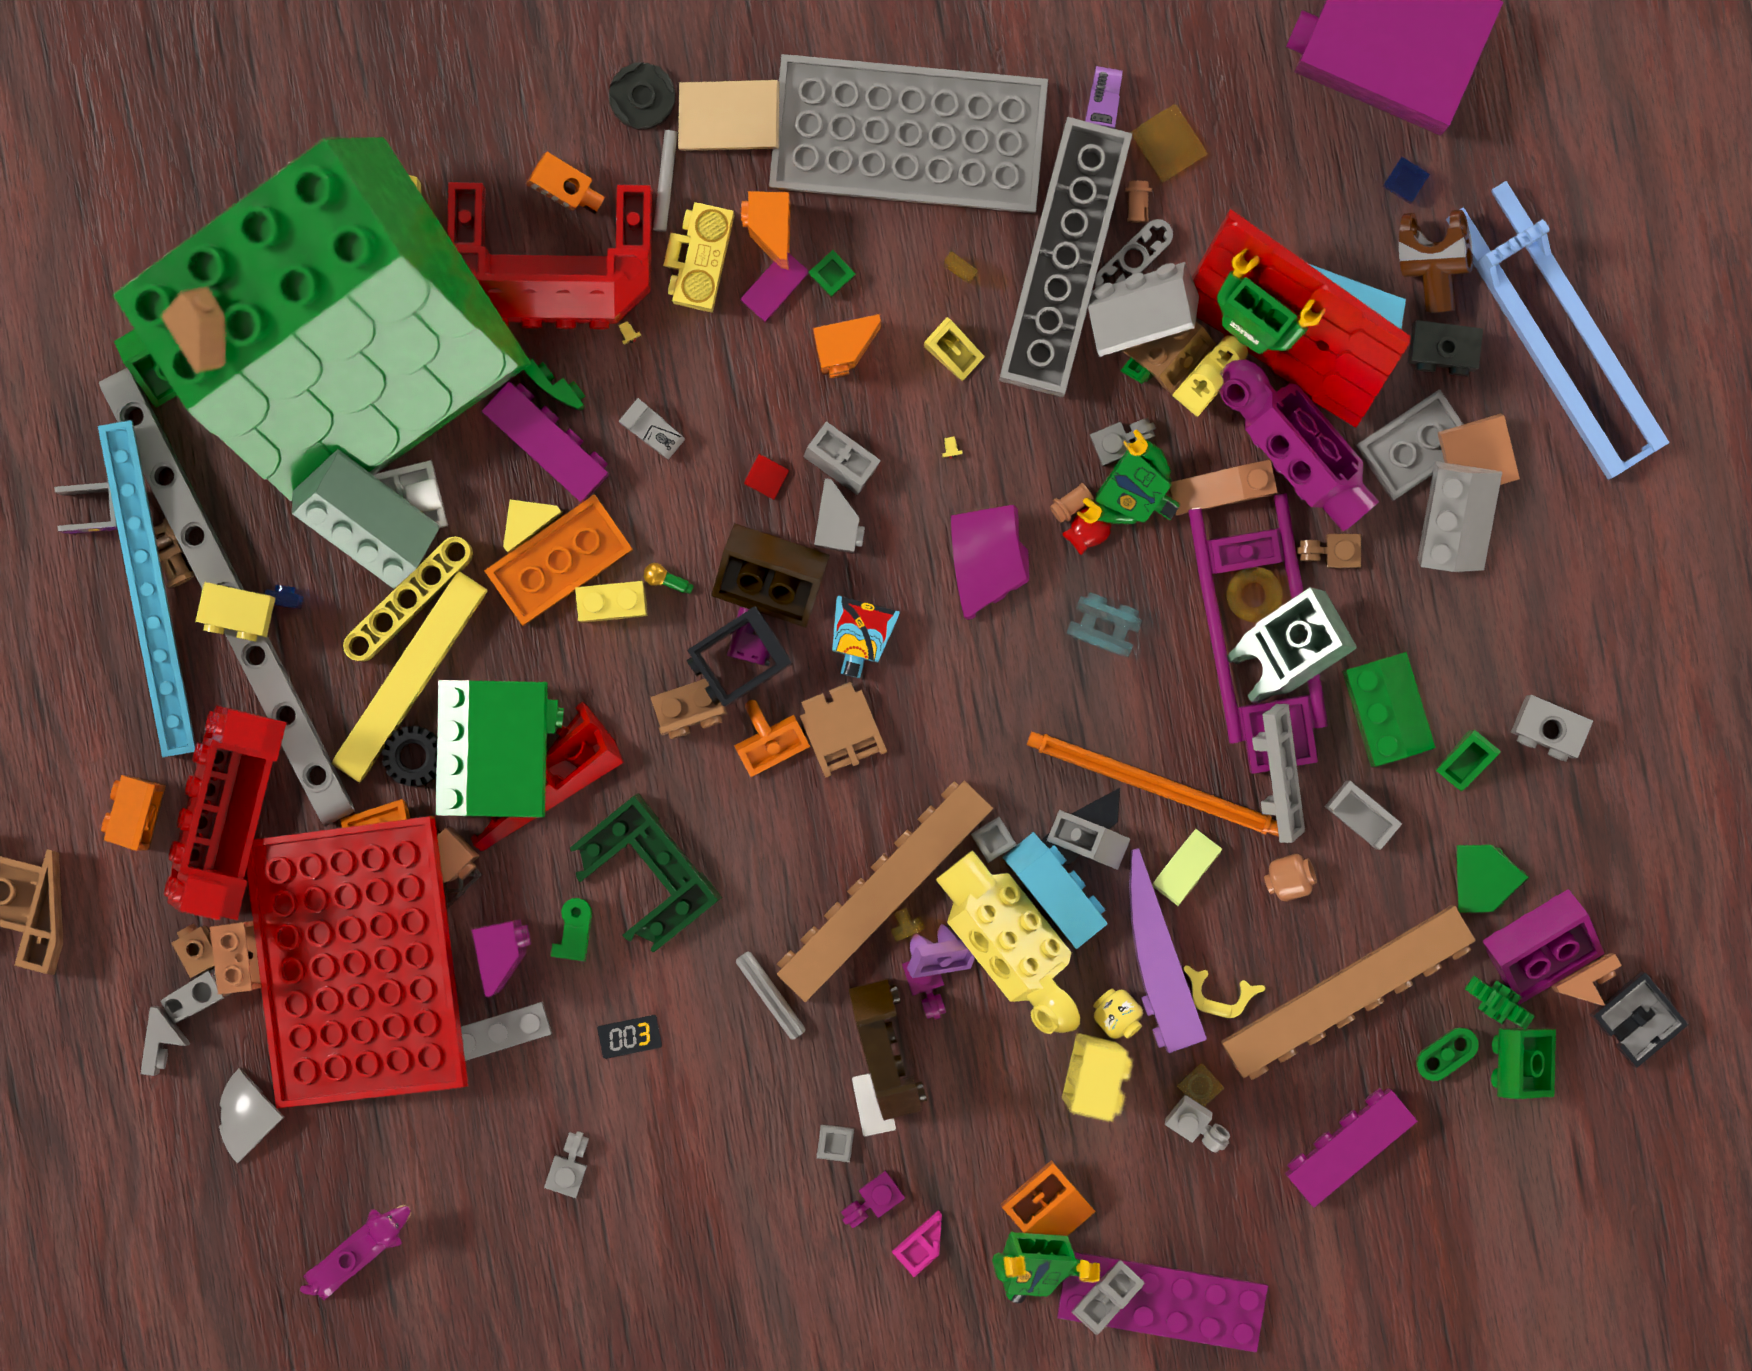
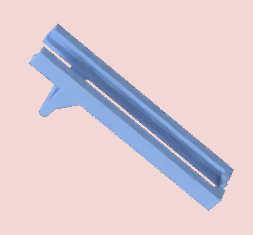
M1505 181L1492 189L1491 192L1518 234L1506 243L1491 251L1464 207L1460 209L1465 213L1470 230L1473 264L1608 480L1612 479L1664 447L1669 441L1553 257L1547 233L1550 231L1547 223L1542 219L1534 225L1509 184ZM1524 247L1530 253L1648 443L1642 447V452L1626 462L1622 461L1499 265L1503 260Z

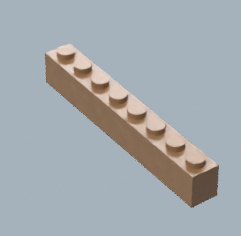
M965 780L960 785L954 781L941 794L945 800L938 808L935 809L930 805L917 819L921 825L913 833L907 829L894 842L898 849L890 857L884 853L870 867L874 874L866 882L860 877L847 891L851 897L843 906L837 901L824 915L828 921L819 930L813 926L800 939L805 945L796 954L790 950L777 963L781 969L776 975L804 1002L835 973L991 812L993 808Z
M1450 905L1220 1042L1242 1078L1249 1076L1253 1080L1269 1070L1266 1065L1277 1058L1280 1063L1296 1055L1298 1052L1295 1048L1307 1041L1310 1046L1326 1037L1327 1035L1324 1031L1336 1024L1338 1028H1341L1355 1019L1353 1013L1363 1007L1370 1011L1384 1002L1382 996L1394 990L1398 994L1413 985L1411 979L1423 973L1427 977L1441 969L1442 965L1440 962L1452 956L1455 960L1471 951L1469 945L1476 940L1456 906Z

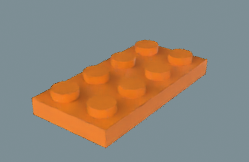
M594 494L484 571L521 625L525 626L574 592L575 587H581L633 551V548Z

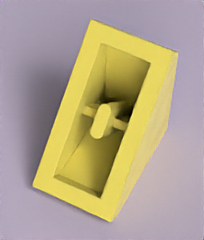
M948 317L924 342V348L961 381L985 357Z
M510 500L503 547L508 553L512 552L556 520L563 512L555 505Z

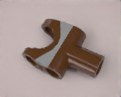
M1463 210L1451 211L1447 235L1442 242H1432L1423 235L1414 213H1406L1402 216L1399 230L1401 273L1403 277L1423 276L1426 312H1445L1456 309L1453 274L1471 273L1472 240L1467 218Z

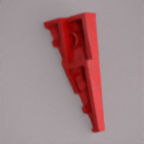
M583 702L579 703L575 708L578 714L567 727L562 726V728L557 730L556 733L559 737L546 752L545 812L624 763L613 737ZM490 816L492 821L480 835L474 834L471 837L472 843L483 852L536 817Z

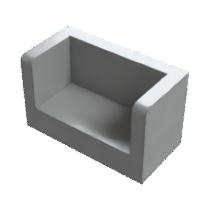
M1345 781L1325 805V808L1376 850H1381L1402 825L1401 822L1351 781Z

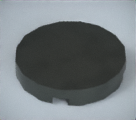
M643 62L632 63L623 67L613 77L609 89V103L614 115L624 125L636 130L652 129L661 125L671 115L675 104V88L669 75L659 66Z

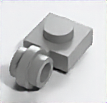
M1148 418L1129 425L1131 432L1127 434L1121 422L1090 434V439L1101 465L1104 466L1121 459L1127 450L1123 441L1125 440L1127 443H1130L1129 441L1134 438L1137 440L1133 434L1134 430H1139L1145 440L1155 437L1153 430L1156 427L1154 422L1150 423Z
M1186 1095L1183 1096L1165 1118V1125L1192 1143L1201 1133L1204 1136L1202 1139L1203 1144L1212 1152L1217 1153L1219 1150H1224L1229 1144L1230 1134L1223 1126L1219 1124H1214L1213 1127L1208 1125L1212 1120V1112Z
M579 1131L576 1134L569 1133L563 1150L569 1153V1157L567 1159L558 1155L554 1156L544 1188L577 1198L587 1165L575 1161L576 1156L583 1158L589 1138L583 1137L584 1133Z

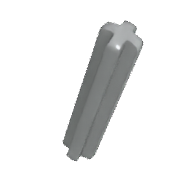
M748 951L738 957L736 964L789 1038L793 1040L805 1032L804 1025L753 954Z

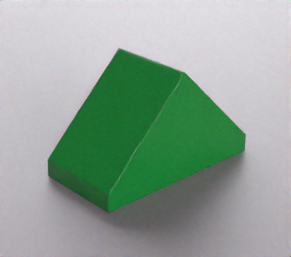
M1469 730L1436 771L1462 792L1501 751L1476 730Z

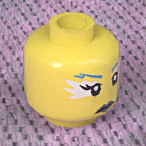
M1112 988L1104 993L1093 1005L1096 1009L1094 1020L1112 1039L1120 1038L1123 1035L1129 1039L1142 1027L1139 1021L1143 1016V1009L1126 990L1115 991Z

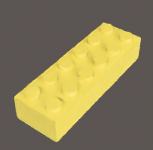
M1076 1033L1062 1099L1071 1112L1112 1121L1114 1114L1120 1115L1124 1094L1119 1089L1122 1079L1128 1081L1132 1060L1128 1058V1052L1116 1041Z

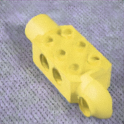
M972 850L936 879L954 902L947 923L1010 1002L1030 1001L1034 1007L1031 1011V1019L1040 1031L1050 1034L1053 1032L1065 1033L1076 1030L1080 1025L1078 1008L1073 999L1053 981V978L1069 964L1072 952L1010 874L992 875Z

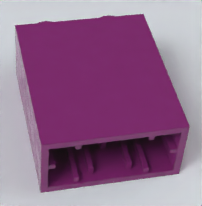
M1325 0L1319 16L1304 10L1301 11L1286 47L1302 54L1294 71L1295 73L1441 136L1452 122L1503 2L1500 0Z

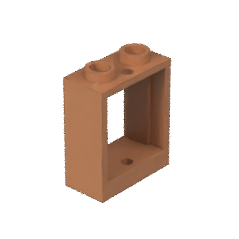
M253 921L211 926L210 933L218 995L261 988ZM248 951L253 953L252 959H249Z

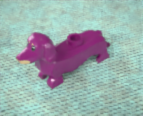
M402 1205L384 1214H380L375 1209L371 1210L366 1223L338 1246L322 1262L303 1275L309 1285L301 1286L300 1291L307 1295H318L325 1300L340 1285L360 1271L386 1248L401 1245L402 1242L398 1233L411 1215L410 1208Z

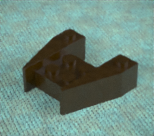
M888 978L849 988L856 1025L883 1121L921 1111V1102L927 1101L922 1081L915 1083L914 1075L900 1079V1077L906 1076L901 1054L895 1056L893 1054L891 1044L897 1043L892 1021L885 1023L884 1020L897 1016L895 1004H899L901 1001L896 984L889 985Z

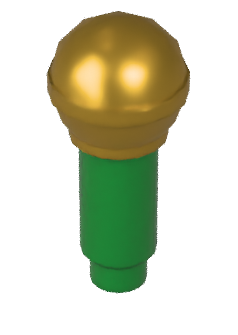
M651 563L644 570V579L651 586L665 585L682 593L691 594L693 584L668 573L659 563Z

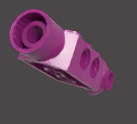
M1234 360L1223 368L1220 373L1223 378V384L1219 389V393L1224 403L1242 414L1245 418V430L1251 436L1253 443L1265 452L1271 459L1274 468L1288 479L1293 485L1296 494L1305 500L1310 507L1323 508L1340 530L1344 532L1379 503L1363 483V461L1299 385L1289 383L1286 387H1282L1276 392L1269 384V379L1264 371L1255 363L1247 360ZM1238 385L1243 387L1245 393L1239 390Z

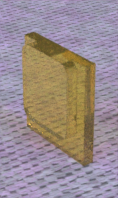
M1176 104L1161 111L1130 132L1162 183L1208 155Z

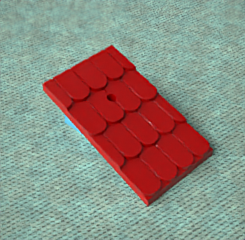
M1230 209L1192 276L1199 294L1196 317L1222 332L1224 337L1232 335L1222 326L1223 313L1217 296L1229 272L1235 270L1232 261L1237 254L1247 249L1244 254V259L1247 263L1255 256H1258V264L1248 273L1244 274V278L1247 277L1297 315L1298 319L1301 318V311L1309 300H1315L1310 307L1313 313L1319 314L1324 308L1325 313L1318 324L1307 326L1308 331L1290 349L1279 351L1268 348L1263 353L1258 354L1246 345L1248 353L1272 367L1276 375L1291 384L1299 385L1305 393L1312 396L1313 402L1357 428L1362 417L1366 414L1388 379V376L1409 346L1410 335L1401 330L1406 299L1306 263Z

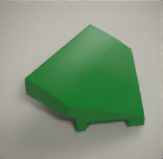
M1457 845L1459 913L1495 912L1530 878L1500 848H1496L1494 845Z

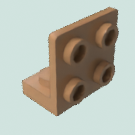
M1195 321V327L1121 351L1145 367L1154 375L1165 390L1173 394L1213 349L1216 343L1204 327Z
M706 679L651 697L660 724L659 731L661 735L669 734L670 739H675L690 734V726L701 723L704 729L722 723L721 716L727 714L726 709L721 702L715 705L705 690L709 686Z

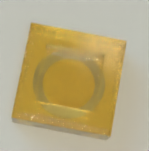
M952 251L944 260V267L967 284H971L978 274L976 268Z
M1202 1062L1177 1084L1186 1096L1203 1107L1224 1089L1223 1085Z

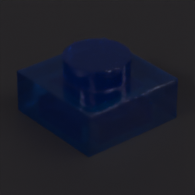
M1401 157L1382 187L1411 204L1430 174L1404 157Z
M275 585V591L265 590V595L275 598L274 605L295 609H301L303 596L295 594V587Z

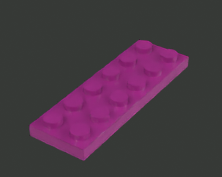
M1073 1251L1076 1259L1086 1260L1089 1263H1100V1279L1121 1260ZM1121 1260L1145 1284L1105 1327L1257 1353L1268 1288L1267 1284ZM1074 1275L1063 1280L1057 1318L1081 1322L1071 1311L1098 1282H1083L1079 1280V1276Z

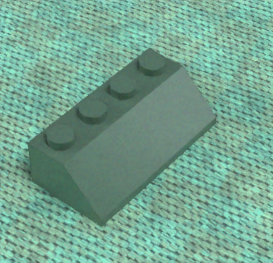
M339 449L292 491V514L393 589L417 569L439 530V525Z

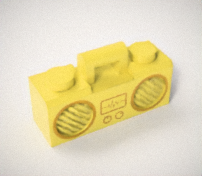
M694 202L693 210H686L682 229L688 230L687 236L670 233L663 266L679 270L678 276H671L668 294L673 295V304L713 313L735 216L734 211ZM682 243L689 245L685 263L678 262Z

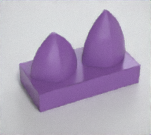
M941 924L937 935L938 943H932L929 939L918 934L913 935L910 942L912 957L907 970L912 978L971 969L975 957L954 930Z

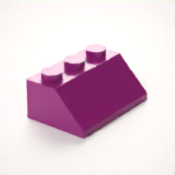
M1569 889L1558 896L1552 897L1548 902L1524 914L1516 921L1482 940L1493 965L1505 985L1521 996L1517 1003L1519 1005L1605 954L1588 913Z
M521 919L472 930L485 997L493 996L502 991L527 953L526 946L531 945L528 925L522 926Z

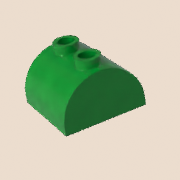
M1498 1028V1034L1494 1036L1492 1041L1493 1052L1498 1054V1068H1495L1491 1075L1492 1085L1494 1088H1497V1097L1513 1099L1554 1097L1556 1029L1527 1028L1525 1030L1524 1028Z

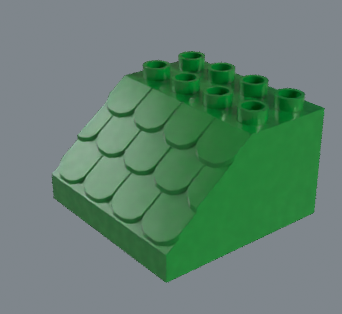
M384 137L324 138L113 294V297L187 411L211 433L223 440L264 480L267 479L290 501H292V491L337 449L374 476L532 364ZM207 287L225 315V364L221 368L196 373L161 316L181 292Z

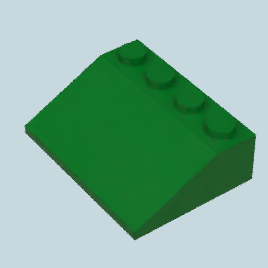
M439 680L436 815L545 817L548 682Z

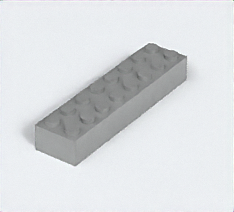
M1067 117L999 381L1064 397L1132 133Z

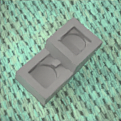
M1119 1260L1071 1312L1095 1335H1098L1118 1311L1128 1304L1145 1282Z

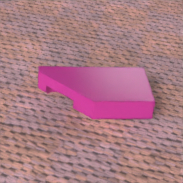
M939 1210L892 1250V1253L913 1277L939 1256L942 1213Z

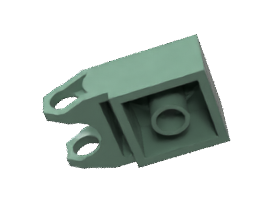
M1310 587L1256 623L1257 626L1245 633L1237 646L1227 656L1229 663L1234 662L1235 664L1258 658L1261 661L1263 675L1248 695L1251 702L1260 703L1272 696L1290 693L1357 649V646L1326 591Z

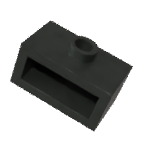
M1416 320L1412 324L1408 364H1416V370L1436 372V367L1449 369V374L1469 376V371L1474 372L1479 369L1483 328Z

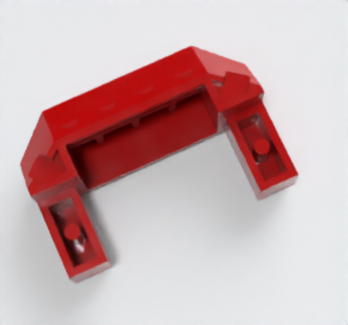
M448 182L447 235L507 327H509V322H522L523 328H542V323H556V328L575 329L576 323H589L590 329H609V324H617L651 291L653 200L651 185H617L616 248H607V256L490 254L485 247L486 188L483 183Z
M216 705L214 712L209 711L203 742H197L193 754V762L197 763L195 775H189L186 782L185 795L189 796L186 809H180L176 827L181 830L178 842H172L168 860L172 861L171 876H168L164 896L168 897L167 903L178 911L220 920V917L238 920L247 884L244 876L272 763L273 761L277 762L287 722ZM219 750L222 754V759L220 762L214 763L216 751ZM208 783H211L214 786V792L206 796ZM200 816H204L206 819V824L202 828H198ZM192 848L197 850L198 856L195 860L189 861Z

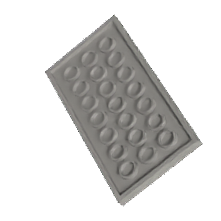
M781 55L779 76V149L772 150L769 189L1036 213L1048 79Z

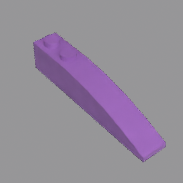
M1139 848L1133 849L1130 853V912L1135 953L1146 996L1141 997L1147 1016L1154 1015L1158 1027L1152 1029L1158 1047L1165 1046L1166 1051L1171 1053L1205 1041L1207 1038Z

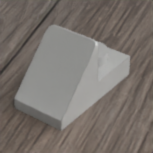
M162 1006L150 1007L140 1073L143 1075L155 1076L160 1073V1069H165L168 1049H163L164 1043L181 1046L190 1045V1042L176 1024L173 1025Z

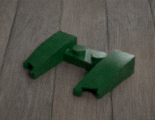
M638 793L572 845L570 850L571 852L580 850L584 870L576 872V877L579 882H582L629 843L632 845L671 896L622 936L628 941H632L635 934L654 943L650 951L655 952L723 897L703 872L699 873L658 822V816Z

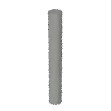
M665 130L653 226V230L666 232L678 136V132L672 130Z

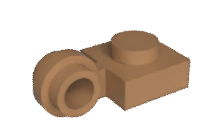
M1326 534V547H1320V540H1301L1300 547H1297V554L1300 555V561H1320V555H1326V568H1361V534Z

